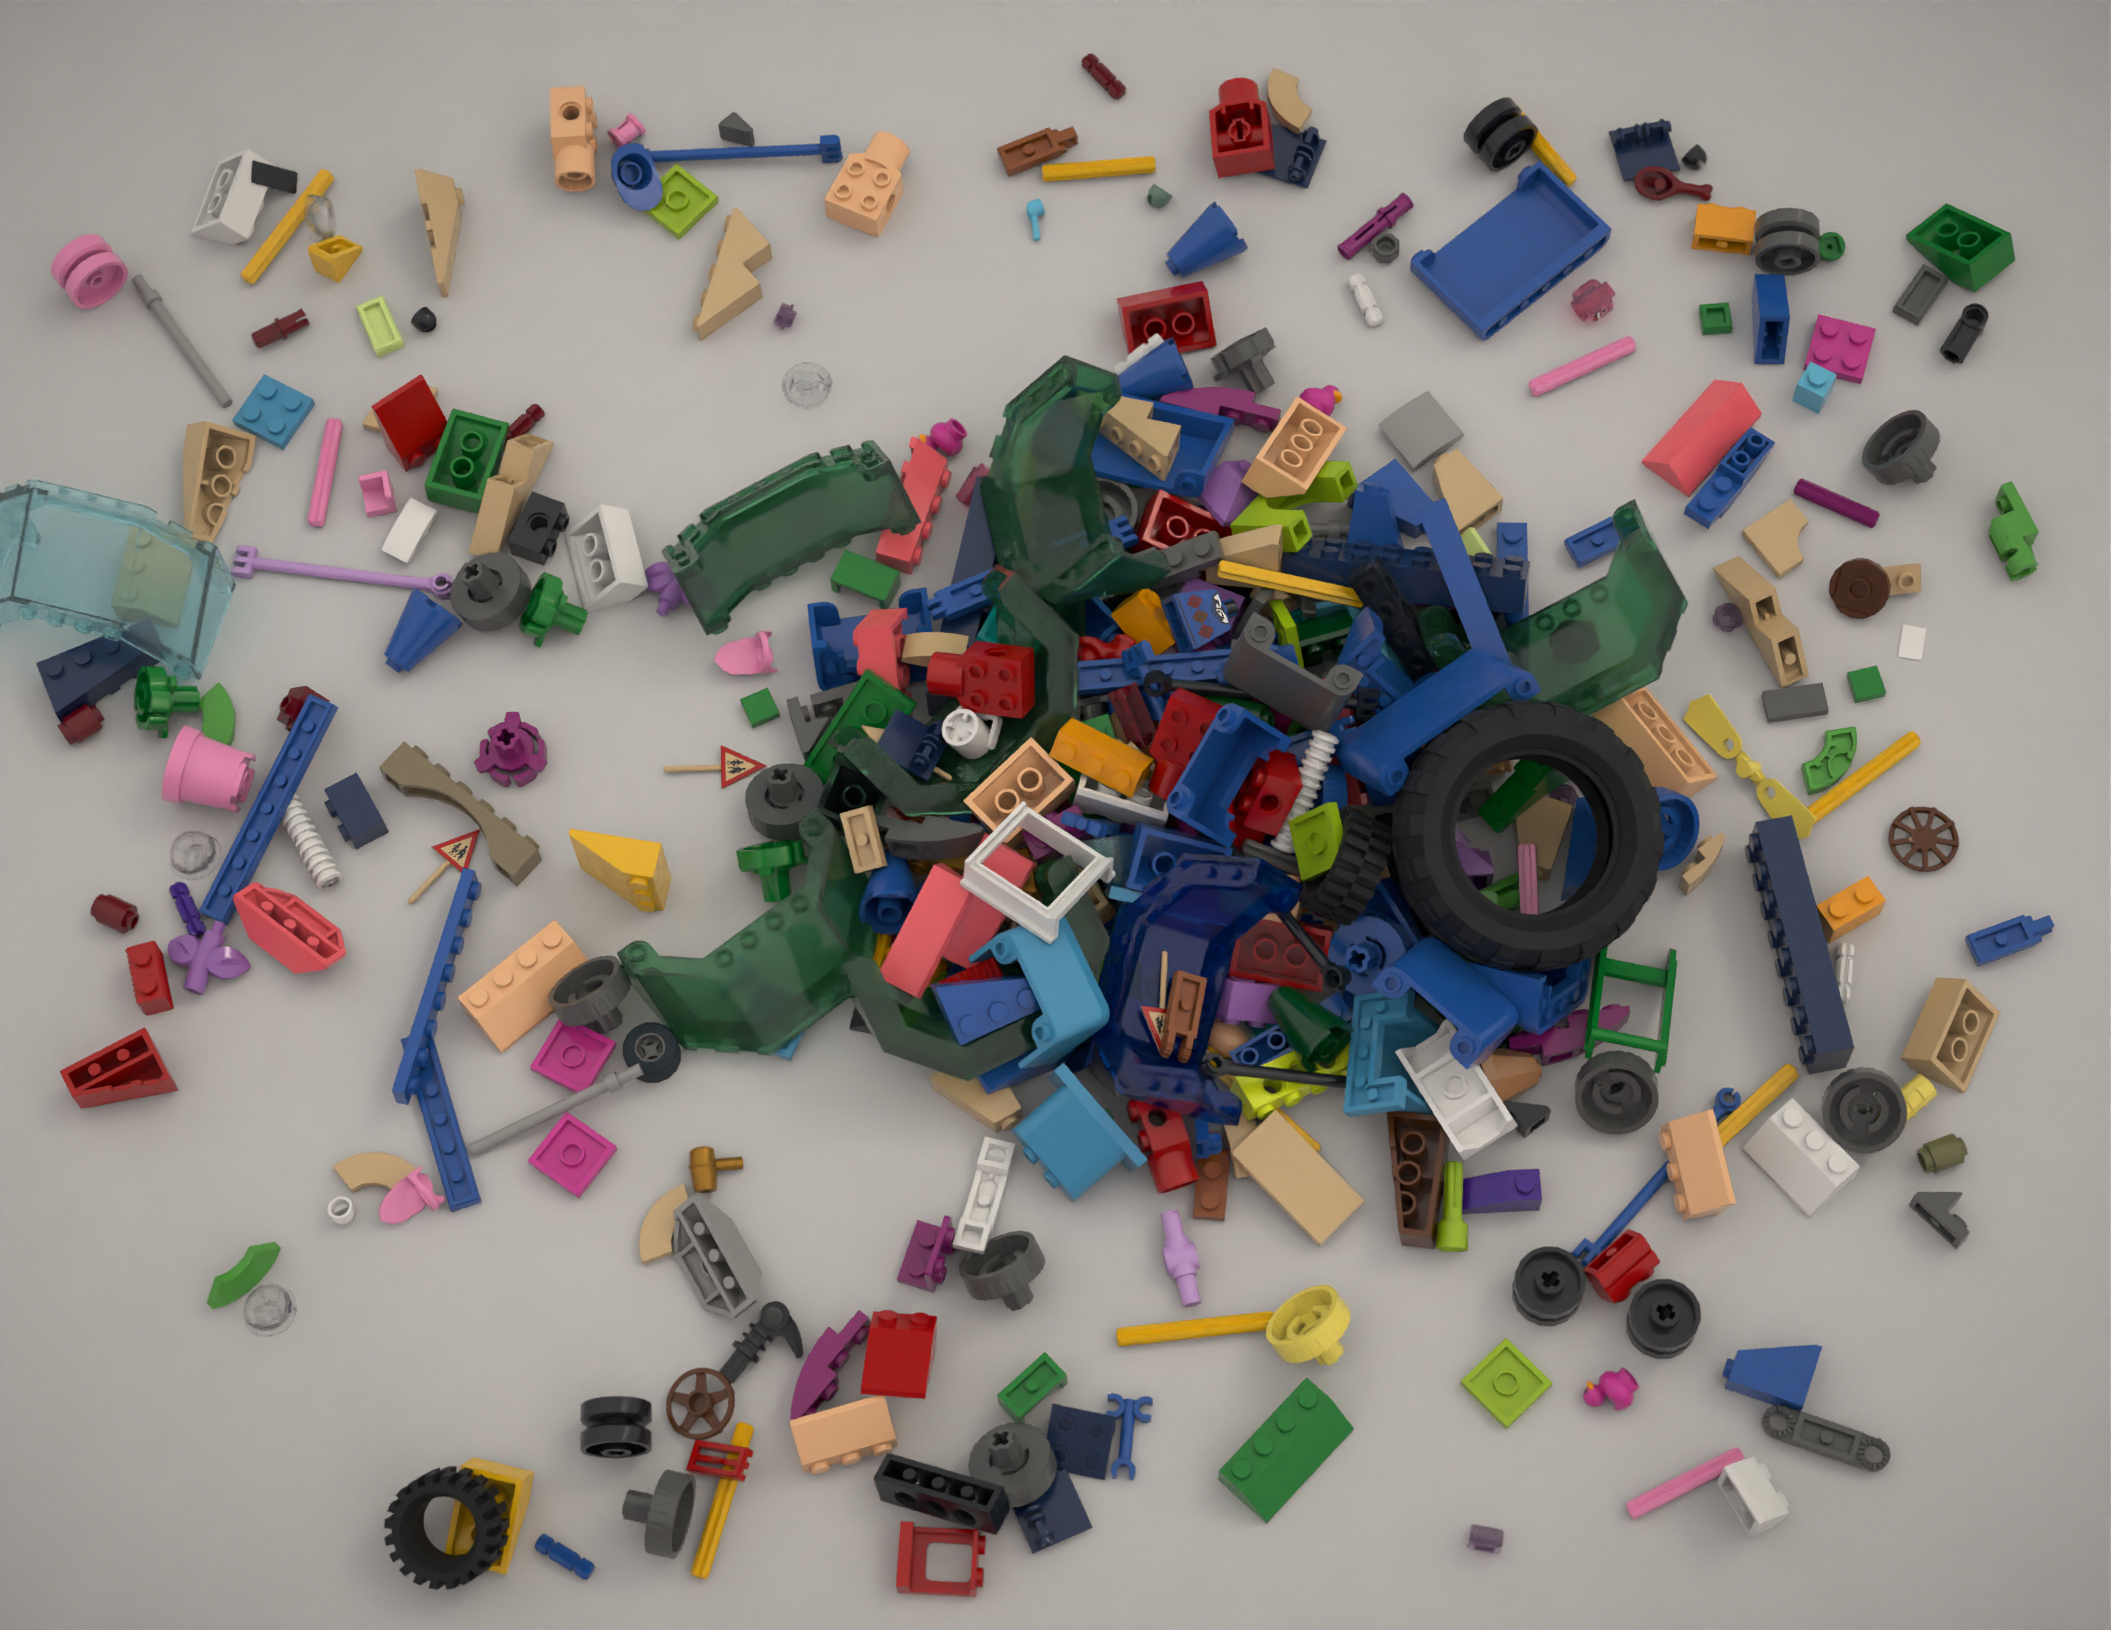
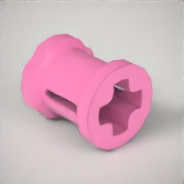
M631 113L625 117L626 120L618 127L607 131L609 138L617 148L629 144L637 136H643L646 132L642 123Z

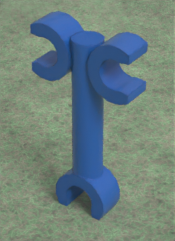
M1063 811L1060 820L1062 824L1079 830H1085L1088 834L1106 838L1107 834L1118 837L1122 826L1109 822L1104 818H1099V820L1084 818V816L1071 811Z
M1111 1393L1108 1394V1402H1116L1119 1404V1409L1116 1411H1106V1415L1116 1416V1420L1122 1417L1118 1459L1111 1466V1475L1113 1479H1116L1118 1469L1126 1467L1129 1469V1480H1134L1136 1469L1131 1461L1135 1418L1141 1423L1151 1422V1415L1142 1414L1140 1408L1143 1405L1153 1406V1399L1148 1396L1140 1397L1137 1400L1123 1399L1119 1394Z

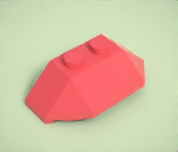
M253 882L234 894L233 901L249 939L293 973L325 970L345 957L346 948L344 947L341 930L296 895L275 888L263 887V884Z

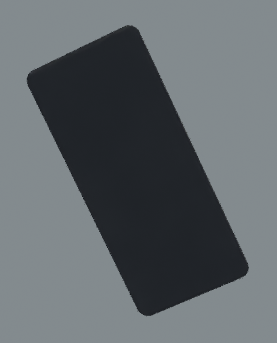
M258 161L252 162V183L296 194L297 172Z

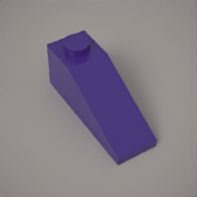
M1540 1169L1506 1170L1463 1179L1462 1214L1540 1210L1542 1202ZM1444 1184L1442 1190V1198L1444 1197Z

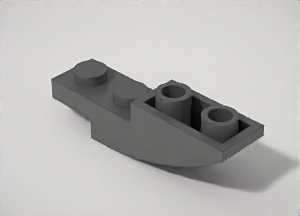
M1214 530L1160 551L1154 546L1099 568L1105 594L1110 596L1135 593L1144 585L1149 590H1154L1202 576L1200 570L1219 564L1221 560L1225 559L1219 534Z
M875 814L882 844L887 845L890 856L898 858L943 860L969 856L977 849L985 835V830L982 826L972 822L954 821L944 816L926 815L923 823L919 824L913 820L904 821L891 818L885 814Z

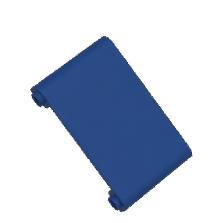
M1540 160L1532 167H1525L1519 173V181L1515 191L1436 253L1431 249L1426 251L1420 250L1410 261V271L1482 341L1491 338L1599 252L1608 242L1611 235V228Z
M1065 380L1032 436L1031 451L1037 461L1046 465L1154 490L1161 489L1167 493L1194 498L1202 494L1233 434L1235 419ZM1077 387L1153 402L1152 420L1181 425L1179 451L1165 481L1159 479L1074 413L1072 401L1076 399Z
M1471 649L1343 737L1336 746V757L1344 772L1390 797L1403 788L1409 774L1404 758L1503 689L1512 700H1529L1542 690L1530 672L1483 650Z

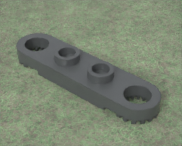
M1774 1405L1767 1409L1762 1418V1428L1769 1437L1869 1472L1881 1471L1890 1460V1448L1882 1439L1802 1411L1799 1412L1786 1406ZM1775 1414L1783 1415L1787 1419L1788 1427L1782 1431L1773 1429L1770 1417ZM1871 1446L1878 1448L1882 1453V1460L1877 1463L1869 1462L1865 1458L1864 1450Z

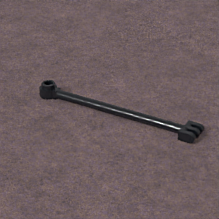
M1160 670L1149 671L1144 676L1143 687L1145 692L1151 697H1160L1165 693L1175 692L1181 687L1195 694L1257 700L1228 684L1172 679V677H1167ZM1153 683L1161 684V688L1157 690L1152 689L1150 686ZM1358 687L1357 697H1350L1344 709H1355V720L1368 721L1377 714L1373 711L1365 710L1378 709V701L1370 699H1378L1380 697V690Z
M1195 830L1198 836L1211 839ZM1232 843L1230 847L1233 850L1230 859L1319 966L1325 987L1330 991L1345 989L1352 979L1349 969L1342 965H1337L1328 959L1237 846Z
M1212 1052L1203 1056L1197 1064L1199 1066L1203 1063L1206 1064L1197 1070L1202 1078L1210 1081L1215 1080L1219 1076L1233 1075L1346 1089L1347 1076L1232 1063L1224 1060L1221 1055ZM1213 1061L1216 1064L1217 1069L1212 1067L1211 1063L1208 1062Z

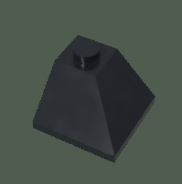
M836 757L815 813L834 833L846 838L840 813L872 805L874 814H880L892 781Z

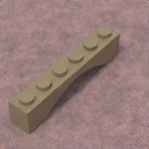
M404 741L379 767L384 779L406 797H424L439 800L454 806L466 814L480 828L487 839L490 858L494 868L518 887L542 861L538 851L539 845L530 836L526 835L523 838L516 832L517 827L509 819L497 817L494 814V808L483 799L478 801L471 796L473 792L463 782L455 783L450 779V773L442 765L437 763L434 766L427 760L429 758L428 755L420 747L415 745L412 748Z

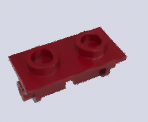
M1134 682L1108 693L1128 743L1131 741L1138 748H1142L1153 742L1157 729L1137 683Z

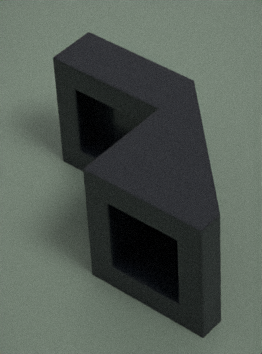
M1511 1101L1503 1102L1518 1125L1516 1130L1524 1139L1549 1120L1551 1110L1547 1105Z

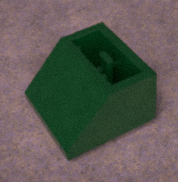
M1347 609L1295 623L1304 667L1323 664L1324 661L1331 659L1338 661L1354 621Z

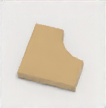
M1789 499L1742 531V536L1779 579L1803 563L1804 558L1798 549V537L1808 526L1809 520L1793 501Z

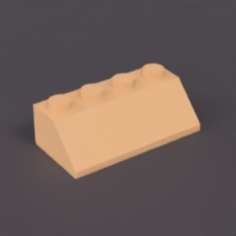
M1296 397L1256 456L1241 482L1266 498L1305 494L1347 428L1304 400Z
M1645 685L1614 690L1591 713L1593 717L1613 729L1614 734L1636 752L1645 766L1644 771L1652 787H1666L1690 798L1718 778V775Z
M553 920L461 994L458 1000L465 1013L502 1054L554 1012L548 1001L552 988L565 974L588 960L574 940L556 920Z

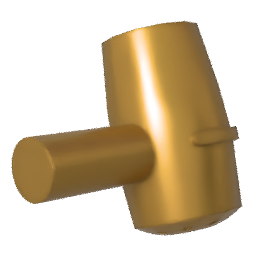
M708 1146L696 1147L689 1151L690 1165L688 1168L691 1172L695 1193L717 1191V1171L743 1169L742 1157L716 1159L714 1149Z

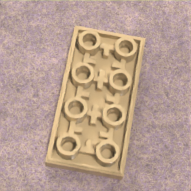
M1276 1110L1229 1154L1318 1246L1364 1202L1357 1192Z

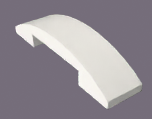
M989 1137L984 1138L977 1161V1171L963 1217L960 1218L953 1248L984 1255L1003 1199L1015 1151V1143Z

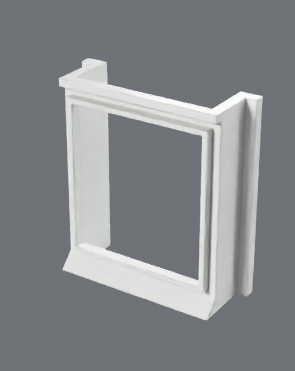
M1022 801L965 860L964 878L960 881V886L1051 945L1058 937L1059 920L1099 878L1108 884L1115 877L1116 872L1113 871L1114 857H1104L1027 807V803ZM1018 826L1084 868L1049 907L982 864Z

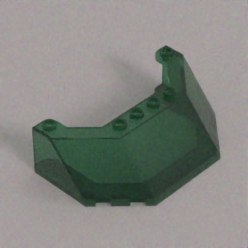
M1064 355L1005 406L1002 417L1006 418L1001 436L996 435L989 455L990 458H993L988 476L983 475L979 486L1005 586L1061 605L1151 588L1171 572L1167 556L1163 552L1152 551L1144 558L1125 552L1121 539L1111 534L1091 454L1104 415L1121 399V385L1118 374Z
M873 439L864 441L861 444L862 448L852 450L850 445L832 448L829 451L831 455L821 457L819 452H815L802 457L704 509L699 514L701 521L696 526L694 523L689 524L677 535L679 542L674 547L672 544L667 545L661 551L707 636L710 634L717 635L728 629V623L732 619L729 613L750 592L768 588L774 579L794 574L798 571L799 566L808 561L809 563L819 561L825 556V552L833 548L840 549L847 546L855 536L887 529L894 534L899 533L902 536L912 532L916 528L915 525L921 523L890 459Z
M1635 499L1620 506L1613 513L1612 522L1620 536V540L1606 576L1499 631L1511 663L1530 672L1542 690L1527 701L1562 703L1589 716L1660 678L1664 659L1672 647L1678 631L1677 625L1682 613H1685L1688 601ZM1434 605L1416 614L1425 647L1439 670L1472 649L1463 625L1456 623L1446 607ZM1503 689L1471 712L1489 705L1512 701V699Z
M998 564L985 576L982 582V590L984 595L997 607L996 643L1034 648L1035 706L1022 719L1000 716L1003 722L996 747L993 750L989 749L982 757L967 759L947 744L936 767L950 774L952 780L948 781L932 772L929 780L926 782L903 769L873 739L864 736L855 727H842L827 741L846 762L907 817L972 813L963 800L1030 737L1050 754L1059 730L1071 718L1078 720L1077 692H1079V668H1077V649H1079V636L1015 572ZM952 697L929 720L926 726L929 727L936 720L944 721L950 713L955 711L961 705L957 697ZM983 720L991 729L993 720Z
M818 808L804 816L798 826L801 837L810 846L804 885L704 958L659 956L648 942L641 940L631 942L617 952L623 968L631 979L634 990L659 1020L675 1034L677 1041L684 1050L697 1051V1048L715 1049L716 1052L739 1054L740 1051L758 1052L759 1055L771 1056L871 982L872 962L876 952L879 933L872 931V926L866 922L864 925L859 917V905L869 879L865 873L855 874L849 848L837 829Z
M1071 855L1056 856L1043 862L1035 872V881L1043 896L1041 903L1047 907L1079 875ZM1087 891L1064 916L1097 981L1100 967L1111 940ZM853 955L834 963L846 992L881 1050L885 1053L965 1081H970L1037 1048L1032 1036V1026L1034 1021L1043 1014L1041 1009L960 1046L952 1038L931 987L926 988L921 999L887 983L877 963L869 957ZM1017 961L1012 964H1001L998 962L1004 976L1024 974Z

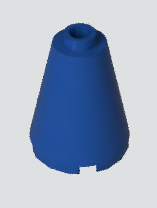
M1214 201L1166 253L1168 260L1165 264L1174 276L1180 274L1184 278L1241 254L1248 249V246L1243 238L1239 239L1237 237V228L1224 210L1217 206V203Z
M1171 337L1113 378L1115 385L1110 386V388L1114 392L1149 400H1158L1163 395L1178 391H1188L1193 389L1194 386L1185 362L1180 353H1178L1177 344L1174 338Z
M414 588L384 652V655L388 657L385 663L398 673L403 669L409 672L457 632L463 623L427 595Z
M886 849L884 854L887 866L872 870L859 905V917L864 925L866 922L872 926V931L876 933L896 935L899 934L918 895L908 859L890 856L889 850Z

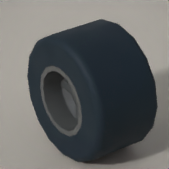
M657 1022L642 1023L635 1026L627 1034L623 1043V1057L627 1067L629 1068L637 1063L642 1067L644 1074L637 1077L638 1080L646 1083H659L670 1078L677 1071L681 1061V1050L674 1032L666 1025Z

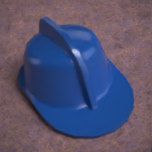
M625 144L619 147L611 160L612 181L617 187L621 198L629 207L639 211H649L658 205L663 193L654 161L650 153L640 145Z

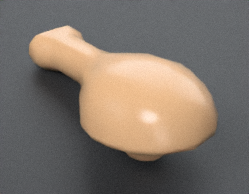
M1214 1019L1209 1022L1205 1030L1208 1044L1214 1051L1226 1058H1231L1229 1052L1249 1041L1247 1034L1240 1025L1226 1024L1221 1022V1019Z

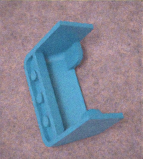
M1065 916L1059 920L1058 937L1051 945L1019 925L998 934L968 957L970 963L983 962L992 957H995L1001 964H1012L1018 960L1043 1012L1034 1021L1032 1026V1036L1038 1049L1018 1063L1020 1069L1054 1064L1104 1027L1109 1020L1110 1011L1108 1004Z

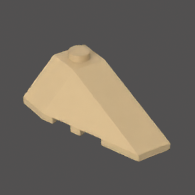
M417 169L414 172L420 203L426 219L424 222L429 242L432 245L430 250L437 283L442 298L448 297L462 221L460 206L465 205L462 188L456 189L452 177Z
M207 421L187 424L183 448L184 537L206 543L214 542L227 515V508L233 496H236L240 489L238 485L244 473H248L252 465L256 435Z

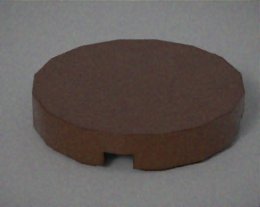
M1854 558L1845 561L1834 571L1830 579L1829 594L1836 604L1835 607L1850 618L1864 619L1875 615L1886 605L1890 597L1891 583L1888 574L1880 564L1870 559Z

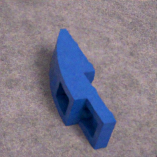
M1750 427L1719 463L1717 471L1689 502L1683 514L1709 529L1718 517L1722 518L1738 498L1774 447L1775 442Z
M1339 992L1319 1002L1320 1005L1346 1020L1349 1024L1352 1023L1353 1014ZM1276 1024L1232 1050L1229 1054L1234 1063L1261 1066L1293 1050L1279 1025Z

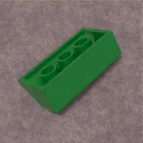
M1306 1377L1219 1470L1218 1480L1267 1524L1352 1433L1354 1428L1331 1398Z

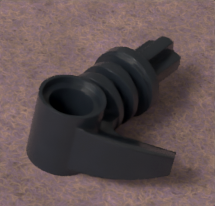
M772 1301L763 1306L759 1312V1321L756 1324H749V1327L752 1329L749 1333H742L744 1340L742 1342L735 1340L732 1343L736 1350L719 1372L731 1384L735 1383L751 1361L756 1365L758 1364L760 1359L757 1353L760 1350L766 1351L764 1344L767 1341L772 1343L774 1338L779 1335L785 1337L797 1359L803 1356L802 1338L786 1305L779 1301ZM775 1307L782 1312L783 1319L779 1325H771L766 1321L765 1314L769 1308Z

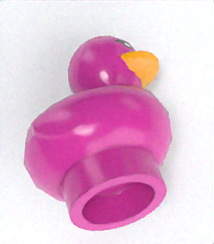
M1327 385L1322 389L1307 388L1299 396L1300 399L1327 416L1332 415L1335 404L1340 403L1343 398L1339 389L1334 385Z
M951 418L947 423L939 422L934 424L930 430V436L920 434L919 438L935 451L939 447L947 453V456L951 457L961 452L963 439L967 436V431L959 421Z
M1623 1367L1618 1372L1606 1371L1602 1373L1599 1377L1598 1385L1587 1381L1583 1399L1587 1405L1598 1407L1603 1404L1607 1395L1615 1404V1410H1624L1633 1403L1634 1392L1640 1386L1631 1373Z

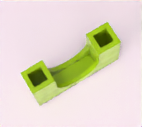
M1325 461L1305 494L1266 498L1259 494L1230 524L1232 534L1235 535L1281 524L1283 525V552H1298L1313 535L1304 510L1292 509L1315 502L1344 503L1358 487L1350 461Z

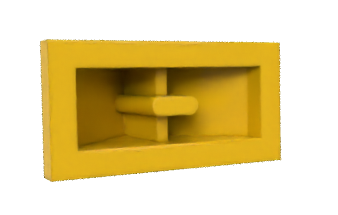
M337 235L309 245L307 251L316 272L340 283L361 254L363 247L341 235Z

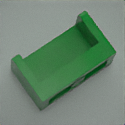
M845 549L830 578L832 591L836 593L839 592L841 587H845L879 601L880 609H889L901 586L900 571Z
M1044 1352L997 1394L998 1404L1015 1423H1025L1024 1417L1059 1385L1064 1388L1068 1384L1067 1374Z

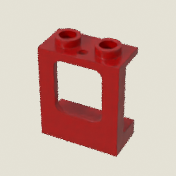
M900 1521L896 1577L897 1592L904 1594L976 1597L977 1587L983 1588L984 1568L978 1567L979 1555H985L986 1535H980V1530L915 1527L914 1522ZM931 1543L970 1545L972 1547L970 1580L967 1582L928 1580L925 1576L928 1546Z

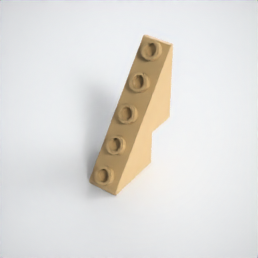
M737 207L725 219L724 232L726 233L724 240H719L716 249L718 259L716 265L712 264L709 270L708 280L710 284L708 290L704 289L701 295L700 305L702 309L700 315L696 314L693 320L692 330L698 332L701 341L762 298L760 283L751 273L772 259L770 243Z
M1077 387L1076 399L1072 401L1074 413L1159 479L1166 480L1179 451L1181 425L1152 420L1153 402Z
M529 433L507 440L499 474L487 479L469 549L470 554L480 556L491 552H502L554 446V442Z
M1740 556L1713 567L1714 573L1779 685L1783 688L1809 676L1799 629L1781 613L1776 588Z

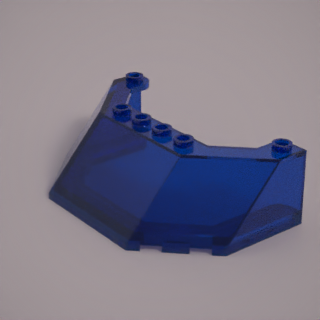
M1184 853L1176 860L1177 865L1166 875L1159 874L1143 888L1144 893L1133 903L1128 901L1119 908L1098 982L1108 1004L1110 1016L1107 1024L1090 1037L1094 1039L1099 1049L1097 1052L1106 1070L1110 1071L1115 1081L1114 1086L1118 1094L1209 1123L1238 1126L1243 1107L1241 1099L1233 1093L1219 1091L1214 1080H1205L1198 1073L1197 1069L1206 1064L1203 1063L1200 1066L1197 1064L1206 1053L1236 940L1267 914H1286L1292 911L1298 903L1303 885L1262 858ZM1163 951L1168 953L1166 1009L1174 972L1180 970L1207 978L1197 1037L1193 1041L1191 1055L1186 1064L1177 1061L1179 1045L1183 1038L1175 1036L1173 1050L1168 1058L1159 1055V1050L1140 1007L1159 1008L1161 953Z

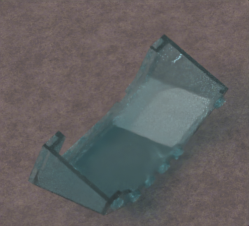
M33 478L26 480L24 486L17 483L6 487L4 493L0 492V628L3 623L21 618L34 620V618L45 620L48 624L55 627H62L63 625L73 627L83 634H91V632L102 634L105 638L112 641H119L121 639L168 665L173 671L172 674L180 679L189 680L194 678L200 680L236 584L216 545L209 541H204L203 544L191 538L193 532L172 520L166 524L157 519L156 515L158 512L148 506Z

